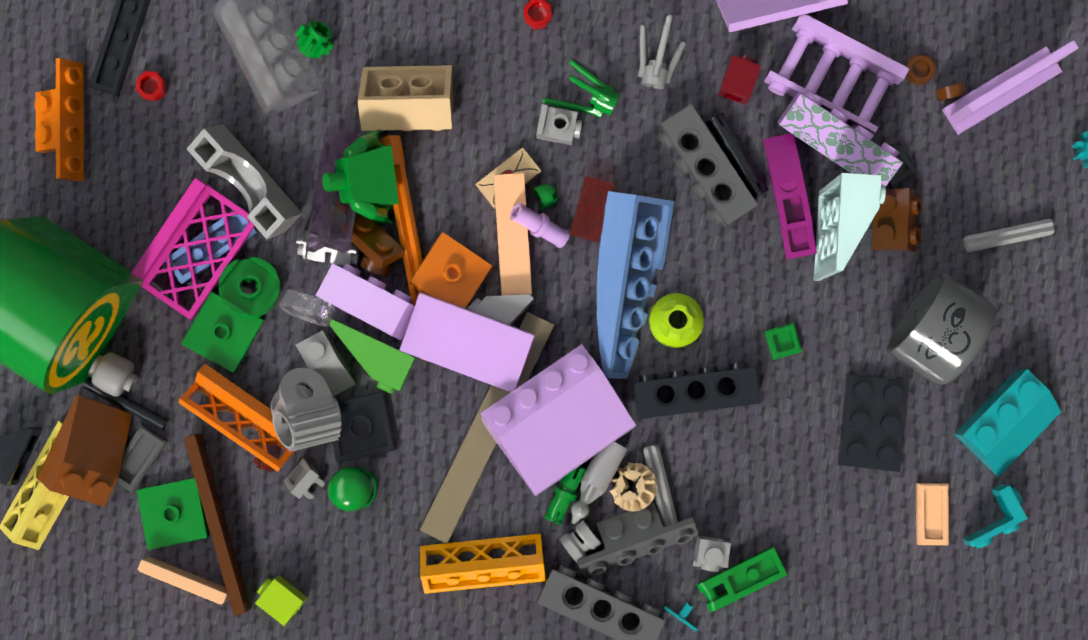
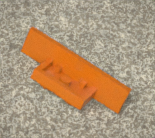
M56 58V89L35 92L36 152H56V179L84 182V63Z

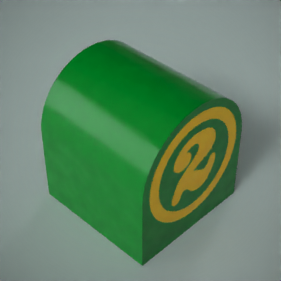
M44 216L0 221V364L47 394H54L85 383L89 378L88 373L98 355H103L144 279L141 280L131 274L130 270Z

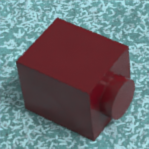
M745 55L732 56L718 96L746 105L750 99L761 65L755 64L756 61L753 58Z

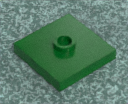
M210 292L181 344L228 371L236 373L265 321L261 318L254 320L234 315L224 306L219 295Z
M195 478L136 490L147 550L209 537L206 517Z

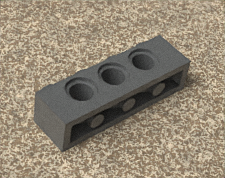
M692 104L660 124L659 129L661 133L658 134L660 141L667 150L669 148L673 149L677 155V158L674 159L677 167L683 175L686 173L690 175L694 181L691 184L694 193L700 200L705 198L711 207L707 210L708 214L716 225L721 223L726 228L758 206ZM690 136L695 139L697 147L693 150H687L682 146L681 139ZM702 161L709 162L713 167V173L711 175L701 174L697 168L698 163ZM718 186L725 187L729 191V199L726 201L717 199L714 189Z
M561 564L559 569L552 566L538 597L537 604L616 640L658 639L665 623L664 617L660 615L661 610L645 602L643 607L632 603L633 597L620 590H616L615 594L604 590L605 584L594 578L588 577L586 582L575 577L577 571ZM570 587H578L582 590L583 596L579 601L572 602L566 598L565 593ZM598 600H607L611 604V608L606 614H598L594 611V604ZM632 612L638 615L639 619L635 626L626 627L622 624V617L626 613Z

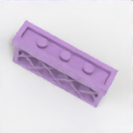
M1073 40L1052 54L1046 46L948 105L942 111L957 135L1060 74L1062 70L1057 62L1077 50L1078 46Z

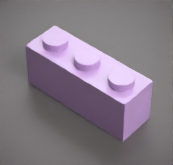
M332 263L315 296L402 340L415 307L410 304L412 297L396 289L393 294L385 291V283L371 276L368 281L360 278L361 271L346 263L343 268Z

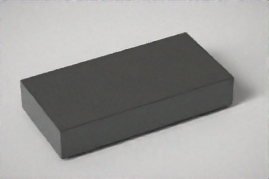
M141 425L124 450L117 483L133 493L168 441L144 425Z

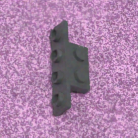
M652 502L640 511H628L597 523L605 550L581 558L577 562L584 577L599 576L609 568L617 565L625 566L631 564L636 558L647 554H658L668 546L685 544L699 534L693 517L663 528L655 504Z

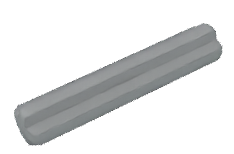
M1045 219L969 235L963 238V244L966 252H973L1054 234L1055 229L1053 221Z
M651 445L645 447L643 452L647 467L653 471L657 479L655 501L664 528L677 523L678 520L660 447L658 445Z

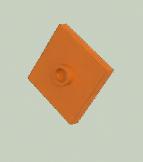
M442 232L409 281V284L422 293L466 308L492 265Z

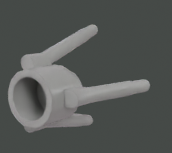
M668 14L666 17L656 61L649 60L648 65L646 26L643 24L640 26V68L638 77L642 78L641 84L651 87L653 85V88L664 89L666 83L670 84L672 73L686 46L685 41L680 43L666 70L667 64L662 61L671 28V14Z

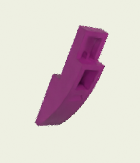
M788 133L764 138V150L786 259L817 254L810 207L794 135Z

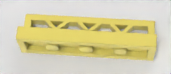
M61 421L57 422L0 524V529L13 543L36 550L41 548L69 496L48 490L37 479L63 424ZM33 490V494H32V496H31V498H30V500H29V495H30L31 491ZM18 516V521L13 528L12 525Z

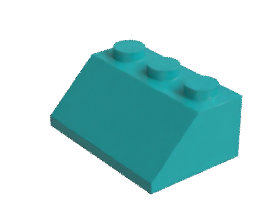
M1017 369L954 435L999 477L1061 413V410L1050 390L1028 369Z

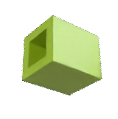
M279 575L273 581L268 578L257 591L261 596L255 604L285 626L304 604L307 597Z

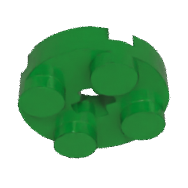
M250 257V259L241 261L240 259L235 260L226 266L220 275V297L224 306L234 315L256 320L271 311L279 300L281 285L277 272L271 264L263 259ZM252 281L256 282L255 288L257 291L245 294V289L242 285L244 283L251 284Z

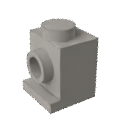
M542 104L536 133L537 139L572 145L573 138L579 139L582 121L577 120L578 112L548 107V105ZM562 119L566 122V126L558 129L554 125L555 121Z
M697 536L693 566L714 572H719L724 567L728 568L731 543L726 539Z

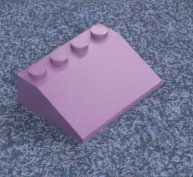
M582 344L480 413L483 425L535 497L636 427V424L604 373Z

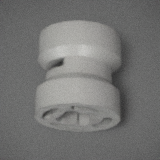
M584 520L576 525L572 533H565L559 538L562 545L576 562L584 558L587 551L590 549L595 550L601 545L599 539L591 532Z

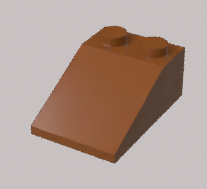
M77 394L37 479L52 492L105 507L119 477L132 414Z

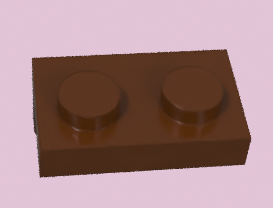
M910 188L886 189L884 203L880 204V208L873 218L872 250L916 252V246L921 241L920 227H917L918 215L922 212V199L918 192Z

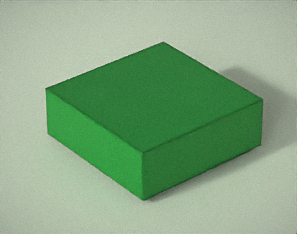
M794 323L764 331L772 360L802 352Z

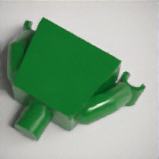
M375 130L365 133L345 149L344 157L337 159L335 162L336 172L324 173L323 187L327 192L339 191L341 203L350 204L351 209L358 214L374 220L377 224H391L392 220L388 219V210H392V206L387 205L399 204L392 145L385 146L384 143L380 144L378 133H381V131Z

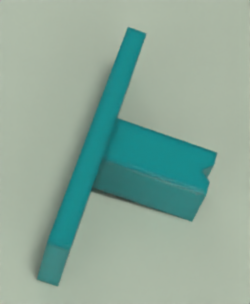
M687 602L678 615L668 607H663L667 612L697 632L698 629L685 620L693 608Z

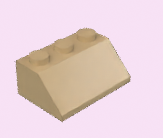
M452 65L363 67L358 94L361 131H413L426 129L441 131L452 129Z

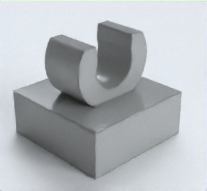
M304 458L284 479V483L290 493L298 499L303 494L308 499L314 498L313 493L308 490L313 483H317L321 487L325 485L314 466Z

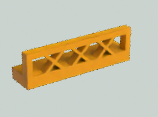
M541 533L420 546V577L424 594L546 581ZM536 544V554L523 556L518 552L522 546ZM501 548L506 552L501 558L495 559L487 555L492 549ZM471 551L476 555L466 562L457 559L462 552ZM440 554L445 558L440 564L427 565V556Z

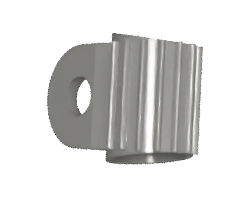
M296 368L286 373L280 382L279 390L274 394L271 401L273 426L282 445L289 449L290 452L339 440L338 437L341 436L340 431L342 430L340 408L337 400L332 398L329 386L323 376L309 368ZM300 384H304V385L309 386V387L311 388V390L308 389V388H306L305 386L300 385Z

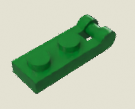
M771 546L713 576L697 582L696 585L700 593L703 592L707 599L706 606L709 612H713L787 576V573L774 547ZM723 583L727 593L719 596L715 587Z

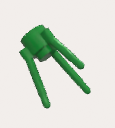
M570 60L569 64L597 86L595 88L573 75L569 76L571 82L593 94L590 104L594 105V108L556 99L543 98L542 100L545 104L589 113L601 118L603 113L608 116L611 115L620 94L614 92V88L603 83L576 61Z

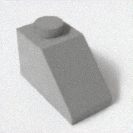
M530 294L486 296L482 301L477 298L467 309L512 325L534 301V298Z
M322 330L296 344L306 366L318 372L326 380L332 397L356 385L328 331Z

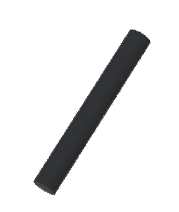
M90 377L85 381L84 389L162 431L165 429L169 421L168 419L123 395L114 397L92 386V378Z

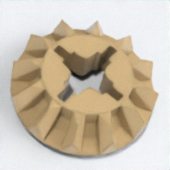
M628 462L624 469L618 468L620 476L618 479H612L615 485L610 493L614 497V503L624 510L635 512L646 508L653 501L657 492V479L653 471L646 465ZM627 479L634 482L638 481L635 486L638 489L639 495L632 491L627 492L630 488Z

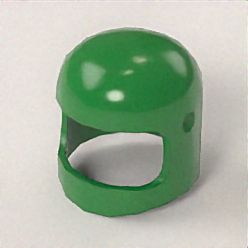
M358 466L342 468L334 473L329 480L328 496L332 504L340 510L348 512L362 510L370 506L375 500L378 492L377 480L366 468ZM365 473H367L371 477L374 485L373 496L369 502L368 500L370 499L372 488L371 482Z

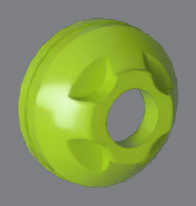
M673 293L661 297L654 304L649 315V325L653 336L660 343L672 348H681L692 344L699 337L703 329L704 317L699 304L694 299L684 294ZM673 311H682L686 315L687 323L683 328L675 329L670 325L669 315Z

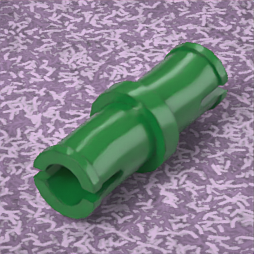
M582 466L577 467L561 479L559 486L555 485L553 490L555 495L547 513L544 515L545 519L562 525L571 501L576 500L577 494L575 492L584 472H586V468Z

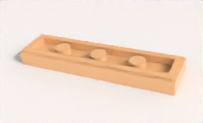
M524 173L493 175L501 295L532 294L528 229L510 220V213L517 203L520 202L526 206Z

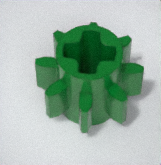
M309 21L307 25L302 24L295 34L299 37L296 44L300 52L309 58L317 57L320 59L323 54L328 55L334 46L331 42L334 37L331 29L320 21Z

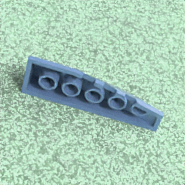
M608 191L597 271L598 340L602 371L606 378L628 379L639 344L636 335L642 325L645 326L648 316L644 312L647 297H654L657 288L656 285L651 284L655 268L662 270L665 263L674 201Z

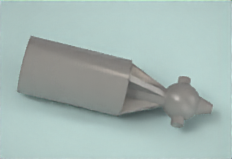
M613 442L593 456L581 479L580 501L574 503L571 508L573 515L572 524L576 525L580 520L585 519L590 511L588 505L606 492L628 450L627 448Z

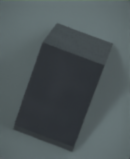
M27 427L0 438L1 484L5 486L17 485L43 429Z

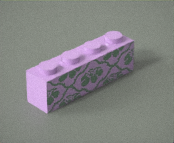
M798 91L777 121L778 124L850 173L881 175V185L886 187L903 164L897 158L900 152L885 142L882 146L873 142L871 139L874 135L859 125L856 130L846 123L849 118L837 109L833 108L829 112L821 107L823 100L812 92L808 91L804 95Z

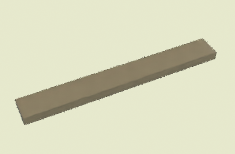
M529 312L526 313L519 329L536 334L517 388L527 382L555 326ZM493 385L490 386L420 531L446 544L448 543L496 446V441L483 425L480 413L511 392Z

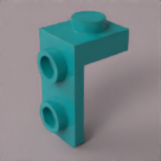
M1000 484L991 489L1005 517L963 538L965 545L976 546V548L985 547L994 541L992 537L1001 532L1003 534L1012 533L1021 527L1019 523L1028 519L1021 507V504H1023L1022 497L1014 487L1011 488L1010 485Z

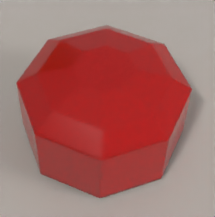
M529 0L523 8L525 23L534 30L546 28L552 20L551 5L545 0Z
M145 71L137 77L136 91L146 101L157 102L166 95L167 82L158 72Z

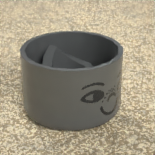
M945 271L940 272L915 297L892 332L886 351L934 384H948L970 365L986 343L994 328L997 310L990 301Z

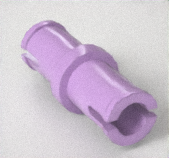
M520 202L514 206L510 213V220L529 229L531 235L537 238L541 236L558 248L563 247L569 239V231L551 222L547 215L543 213L537 214Z

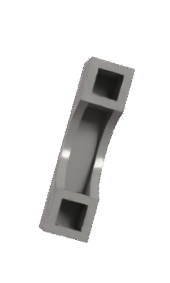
M224 124L204 128L188 146L187 150L206 172L215 173L225 178L242 193L249 207L247 218L266 239L285 233L303 214Z

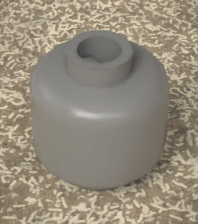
M108 352L104 356L98 355L88 373V376L92 378V386L114 397L120 396L125 390L130 392L138 378L134 374V363L113 352Z

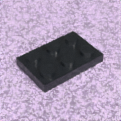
M846 375L837 465L900 472L909 381Z

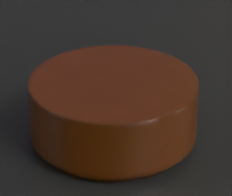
M915 55L905 64L909 68L905 77L914 85L927 84L933 79L936 72L934 61L927 55Z
M965 82L935 90L937 100L939 101L965 95L968 92Z
M364 255L360 264L362 268L383 277H388L392 269L391 264L379 268L366 255Z

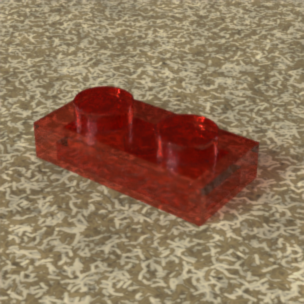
M585 177L570 236L599 243L608 191L613 192L614 183Z

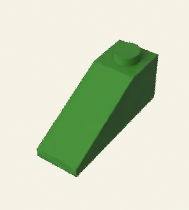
M331 320L329 325L368 375L378 381L376 387L391 394L394 393L395 389L398 391L403 390L417 358L336 320Z

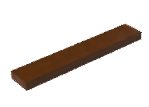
M202 434L184 437V443L232 611L235 616L249 611L251 605Z

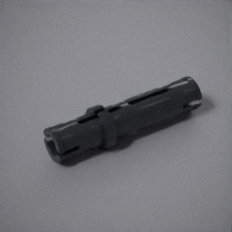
M723 112L718 114L717 117L714 116L708 120L706 124L711 129L720 144V148L726 154L752 197L755 199L768 191V187L764 184L739 141L742 139L739 134H734Z

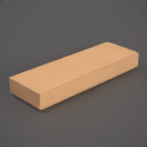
M150 556L141 559L137 569L141 573L220 605L229 601L228 593L224 586Z

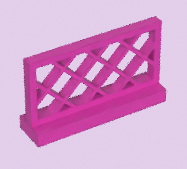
M195 178L131 274L141 280L144 279L141 287L188 319L193 320L210 292L219 282L223 270L233 261L255 228L254 224L247 218L249 212L213 189L205 181ZM212 195L220 201L222 214L207 217L205 204ZM226 206H228L229 208H231V209L234 210L235 212H230V213H228ZM201 213V218L195 219ZM241 215L249 221L243 232L231 233L228 217ZM223 218L226 235L211 238L208 221ZM202 222L205 239L189 242V227L191 224ZM184 237V243L179 244L181 239ZM239 237V238L237 239V241L235 242V244L233 245V242H232L233 238ZM227 239L229 253L224 258L214 259L212 242ZM206 243L210 260L194 263L190 246ZM185 247L189 264L172 267L170 255L175 249ZM167 262L168 268L162 269L165 263ZM222 262L217 269L216 263ZM211 264L212 278L207 283L198 284L194 267ZM190 268L193 285L177 288L173 271ZM169 272L172 289L160 291L152 285V282L159 273ZM205 287L202 293L200 294L199 288ZM194 289L196 302L188 310L180 304L178 292ZM168 293H173V298H174V299H172L171 297H169V296L166 295V294H168Z

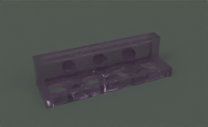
M342 128L323 139L305 249L313 253L323 247L345 253L350 250L356 212L351 209L350 204L341 203L339 191L327 192L323 187L324 173L336 172V160L343 158L345 149L361 137Z

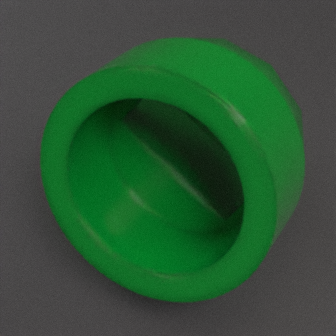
M542 184L533 188L535 198L537 199L539 196L542 203H538L541 210L553 206L558 199V194L555 193L556 188L550 184Z

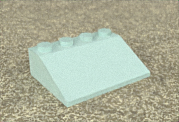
M841 173L819 191L816 231L817 254H815L813 281L823 280L844 270L879 210L880 204L884 203L886 189L885 185H881V175Z

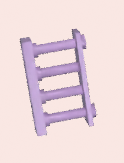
M806 14L799 15L792 28L793 31L797 32V40L779 74L770 70L764 82L769 84L768 89L780 96H784L786 93L795 97L798 91L804 95L808 91L816 95L834 58L841 55L850 60L849 64L851 67L832 102L818 96L823 100L821 107L829 112L835 108L849 118L846 123L855 130L860 125L872 134H875L878 127L870 123V120L888 86L893 85V83L898 85L902 82L909 68ZM814 41L824 46V53L808 84L803 88L789 79L808 43L811 44ZM868 69L877 74V82L859 116H856L843 109V106L861 72Z

